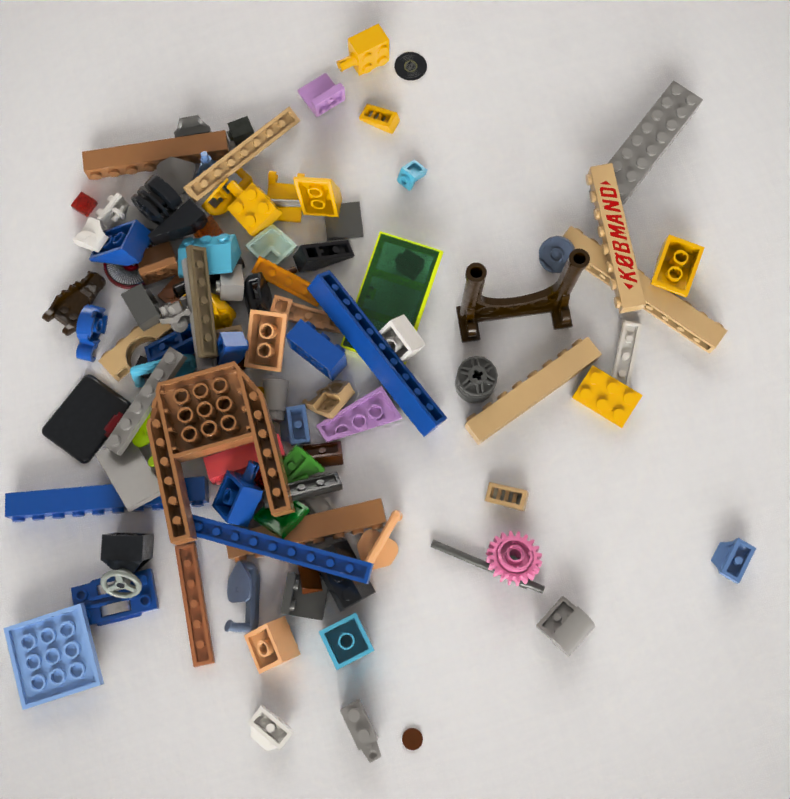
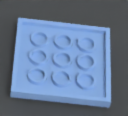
M84 603L4 628L22 710L104 684Z

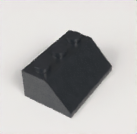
M347 540L332 544L323 549L357 559ZM319 571L340 612L376 592L370 581L369 584Z

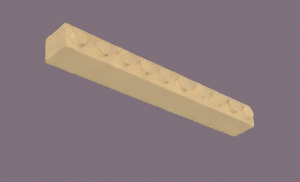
M570 226L563 237L570 240L575 249H584L588 252L590 262L585 270L610 286L611 275L606 270L607 257L602 253V246L595 239L584 235L580 229ZM638 269L646 303L643 309L710 354L728 330L722 324L708 318L704 312L693 308L689 302L678 298L675 293L652 285L651 279Z

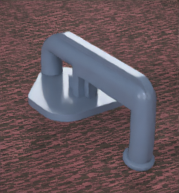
M239 560L227 585V597L231 603L246 602L245 623H235L232 620H228L224 627L226 632H251L258 628L260 575L256 565L250 561Z

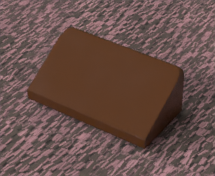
M341 441L303 446V449L324 467L343 465L344 463Z
M297 565L302 594L322 591L319 571Z

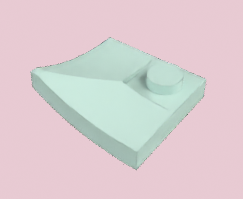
M274 224L268 226L245 245L257 259L261 256L278 266L298 248Z

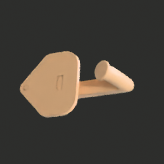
M399 510L391 513L381 533L377 530L368 529L357 543L360 560L373 563L372 570L391 565L398 554V545L389 536L397 522L403 517Z

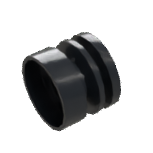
M152 175L144 183L147 191L139 189L137 191L138 195L134 194L131 197V201L139 212L157 225H160L164 219L169 217L167 210L175 212L183 203L178 193L167 182L156 175Z

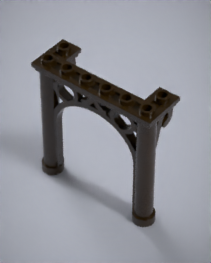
M574 249L570 253L558 281L552 286L536 293L512 298H489L481 295L487 270L481 263L470 264L465 273L466 283L461 306L456 307L462 343L481 339L478 327L479 322L550 313L554 330L572 328L573 325L568 306L570 294L582 271L590 262L588 252L584 249Z

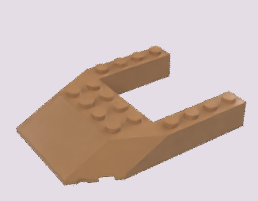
M235 361L157 383L156 396L152 402V411L146 427L170 543L181 545L198 540L181 463L252 442L255 445L271 515L280 517L295 512L277 435L264 394Z

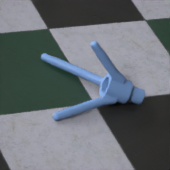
M206 151L200 153L201 163L196 177L203 170L216 163ZM225 184L224 188L228 191V193H230V191L226 188L227 184Z

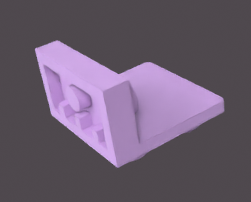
M326 73L298 89V94L316 117L346 100L344 86L341 83L335 85Z

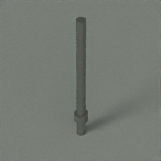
M436 540L432 541L430 547L491 573L495 571V569H488L491 563H487L484 560ZM529 578L527 584H524L522 580L519 583L520 587L524 589L530 588L541 594L545 589V586L531 581Z

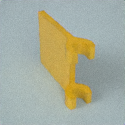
M269 171L267 196L270 199L299 200L295 184L277 183V172ZM298 173L297 177H305V174ZM277 206L283 214L276 221L301 223V207Z

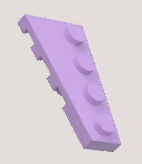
M380 386L340 410L333 419L327 418L317 424L316 427L325 442L328 443L401 420L402 417L383 387Z

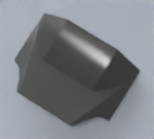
M198 115L179 118L178 127L174 135L176 138L212 131L209 125L205 124Z

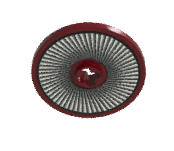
M103 263L107 278L115 286L123 289H131L140 283L143 287L146 286L139 274L138 264L124 266Z

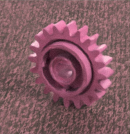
M509 531L508 536L502 532L500 538L495 536L494 542H490L486 555H488L486 562L491 563L488 568L489 570L495 569L494 577L501 575L500 582L506 578L508 585L511 584L512 580L515 581L516 586L519 585L520 580L527 584L528 578L533 580L535 574L539 573V567L542 564L540 560L542 554L537 552L540 547L533 546L534 539L527 541V534L522 538L519 531L516 536L513 535L512 531ZM510 556H515L518 560H513Z

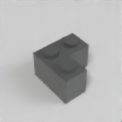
M140 283L121 294L143 332L160 323L159 319L162 318L160 315L162 313L159 310L160 306L149 288L145 289Z

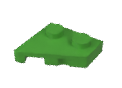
M298 444L283 458L288 483L307 479L313 474L322 473L326 470L324 466Z

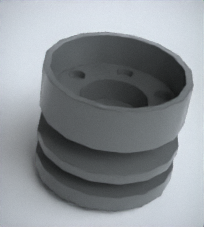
M474 356L463 361L458 368L455 380L456 392L460 398L475 404L487 400L497 383L498 374L496 367L485 357ZM476 375L477 377H480V380H478L477 378L473 379V376Z

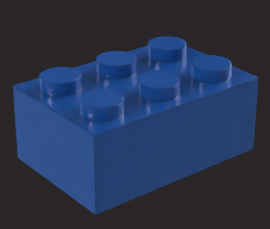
M300 319L286 335L289 347L331 381H334L347 366L345 350L339 344L334 345L331 343L330 338L322 332L320 334L315 330L316 327L311 322H304Z

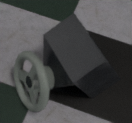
M114 532L102 535L100 560L112 569L103 574L100 579V585L106 593L117 598H132L141 592L142 583L134 574L153 558L154 534ZM115 576L114 583L108 585L107 579ZM117 589H126V590H129V591H131V592H119V591H116V590H117Z

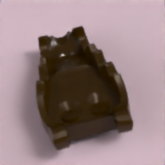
M88 271L87 276L82 278L80 282L76 281L73 285H69L68 290H62L61 294L55 297L50 308L42 315V319L49 322L55 318L65 325L62 333L66 336L71 335L76 331L81 310L85 305L93 304L98 293L104 288L106 280L98 273Z

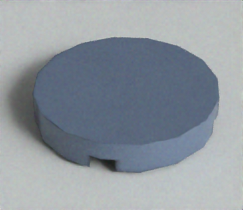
M562 236L548 238L539 248L540 264L551 273H561L570 253L575 249L574 245L570 240Z

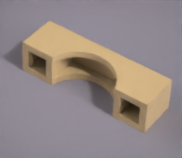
M161 322L144 332L139 326H136L127 337L120 339L116 346L110 351H106L98 361L119 382L130 372L132 367L131 356L139 345L145 342H155L174 332L170 324H161Z

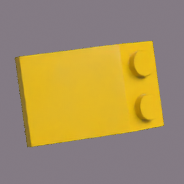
M294 176L293 180L303 215L339 217L342 196L340 188L332 179Z
M669 234L659 252L651 284L687 297L705 247Z

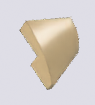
M336 379L325 388L316 392L318 396L310 401L304 399L301 403L302 405L305 404L307 409L326 418L333 419L355 392L349 382Z

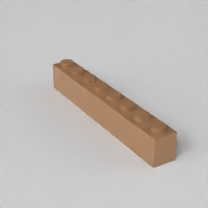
M222 130L82 152L83 169L89 180H99L105 177H118L124 174L133 175L137 172H152L157 170V165L161 161L169 157L179 158L194 164L201 163L200 153L206 151L212 160L218 161L230 152L229 141L226 131Z
M379 498L307 515L284 539L303 545L312 541L313 544L325 542V538L333 537V540L344 538V534L352 532V535L364 533V529L372 528V530L384 528L383 525L387 523L382 499ZM263 526L248 529L278 537ZM226 545L228 559L235 560V563L239 560L246 561L247 557L253 555L255 558L264 557V555Z

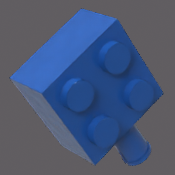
M249 460L244 474L227 470L212 504L213 508L226 523L248 527L253 519L256 507L261 501L264 492L254 481L260 468L258 462Z

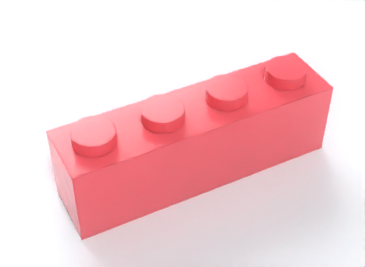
M278 433L276 435L283 459L286 456V453L284 450L281 437ZM254 442L203 458L208 478L213 485H221L227 470L244 474L249 460L258 462Z

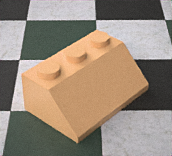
M250 309L247 334L249 348L245 353L244 367L275 372L282 371L288 314Z

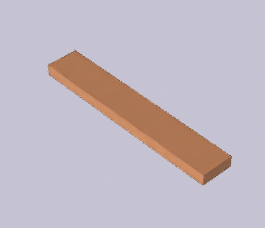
M196 542L175 546L193 666L199 667L215 663Z

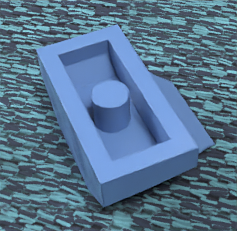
M306 405L286 407L284 421L279 422L282 441L289 442L291 446L311 443Z
M740 538L730 542H720L711 561L718 568L721 575L737 584L740 583L756 548Z

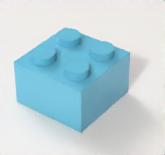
M357 613L319 631L336 670L375 651Z

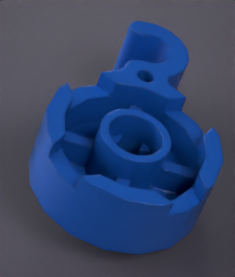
M87 304L81 310L76 327L77 338L80 341L76 350V357L78 359L90 362L96 360V357L92 356L93 351L98 347L100 334H105L108 316L104 315L105 308Z

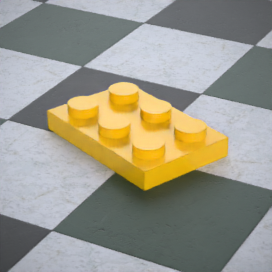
M592 365L572 398L622 428L643 395Z

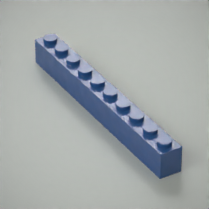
M330 270L318 274L308 286V291L423 437L434 431L447 419L445 414Z
M205 476L184 478L189 502L192 507L204 506V503H209L208 479ZM112 484L5 493V517L12 519V522H25V518L40 521L45 520V517L52 516L53 519H63L65 515L84 517L85 513L104 515L106 511H112L113 514L125 513L124 510H127ZM161 495L132 512H143L144 508L163 510Z

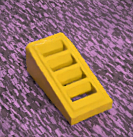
M368 103L359 117L360 120L391 134L394 133L400 122L397 112Z

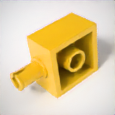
M379 23L348 38L349 56L336 61L338 68L343 72L353 66L360 76L364 73H369L378 66L385 65L389 61V39Z
M235 180L231 181L226 187L236 198L227 207L228 211L254 237L272 225L283 214L264 191L253 182L245 190Z

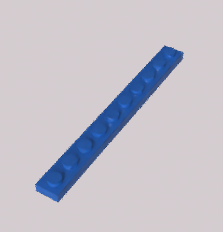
M192 514L196 535L199 538L369 584L373 563Z

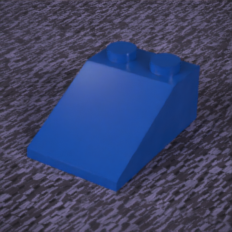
M137 219L104 230L103 232L109 239L99 253L92 252L89 260L91 262L124 266L138 264L144 257L145 249L150 245L151 241L148 235L151 231Z

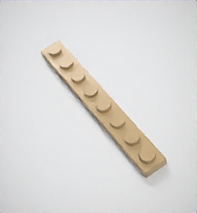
M289 106L189 182L183 189L196 203L298 124L300 119Z

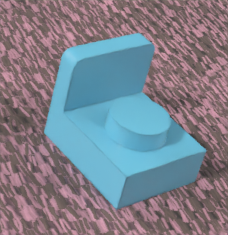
M414 159L401 168L397 182L410 191L413 189L415 182L426 175L427 169Z

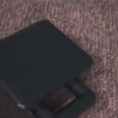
M85 375L43 426L42 434L80 463L86 464L90 462L95 453L98 452L108 439L104 435L106 433L103 430L114 414L117 415L118 412L125 414L131 402L93 375Z

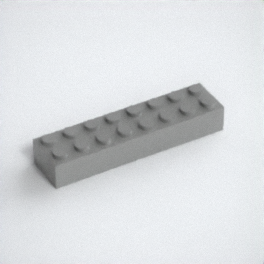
M674 80L608 162L613 164L622 206L692 118L703 101L702 98Z

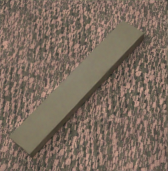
M188 245L186 247L197 355L198 358L215 359L218 357L207 252L205 247Z

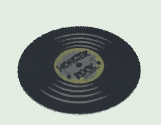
M406 52L396 59L394 68L399 77L404 80L413 81L425 74L427 63L420 54Z

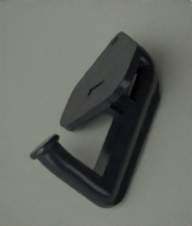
M262 272L249 275L245 279L243 293L248 316H250V309L259 310L258 305L260 304L263 310H270L273 302L270 288ZM254 282H257L258 299L255 298L252 285Z

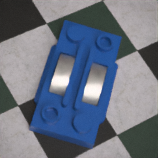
M151 568L134 574L142 583V590L135 597L117 598L109 595L102 589L100 585L101 578L92 580L88 584L71 588L73 605L84 603L90 626L95 624L103 626L140 617L143 612L159 609L153 570ZM115 576L107 579L108 585L114 583ZM117 589V590H116V591H119V592H131V591L126 590V589Z

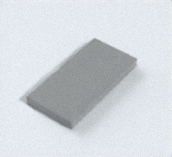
M132 441L122 456L115 454L109 448L95 453L96 458L128 512L160 496L155 473L148 465L139 448Z

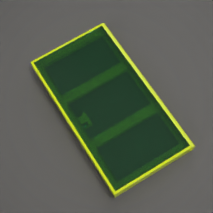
M379 232L356 299L357 305L378 331L390 320L403 314L417 331L443 251L388 233ZM344 336L340 346L356 352Z

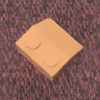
M285 616L270 621L244 635L259 674L301 655Z

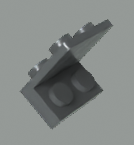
M288 572L280 613L323 620L328 588L323 579L320 578L322 591L302 594L299 575Z

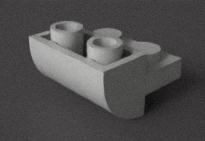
M564 596L556 602L536 625L568 657L596 627L591 618L578 606L576 607Z

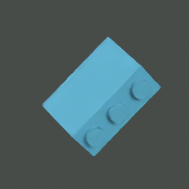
M224 233L213 237L206 235L201 238L193 239L189 237L184 239L178 248L179 278H184L181 260L187 258L186 247L188 245L206 248L209 275L232 273L242 254L236 234L229 235Z

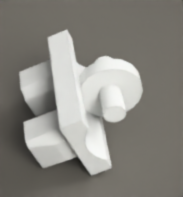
M116 193L115 196L110 195L106 199L107 206L104 209H98L95 213L107 229L113 228L119 219L126 220L124 213L130 204L119 193Z

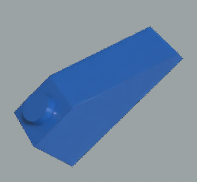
M188 324L184 332L174 331L145 346L148 362L162 359L169 347H172L181 354H194L191 324Z
M243 331L220 332L217 340L218 366L233 361L238 364L243 360L249 348L248 340L245 339Z

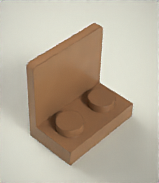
M170 241L145 249L144 257L138 263V271L145 285L178 274V262Z

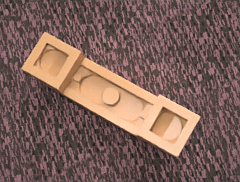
M274 295L270 312L288 314L287 321L297 323L302 319L304 322H311L317 330L341 333L325 311L295 303L293 299Z

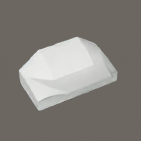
M88 217L85 226L73 238V242L78 246L99 253L109 237L102 231L100 220Z
M263 705L260 706L248 722L251 726L250 737L267 751L276 748L281 750L294 733L284 721Z

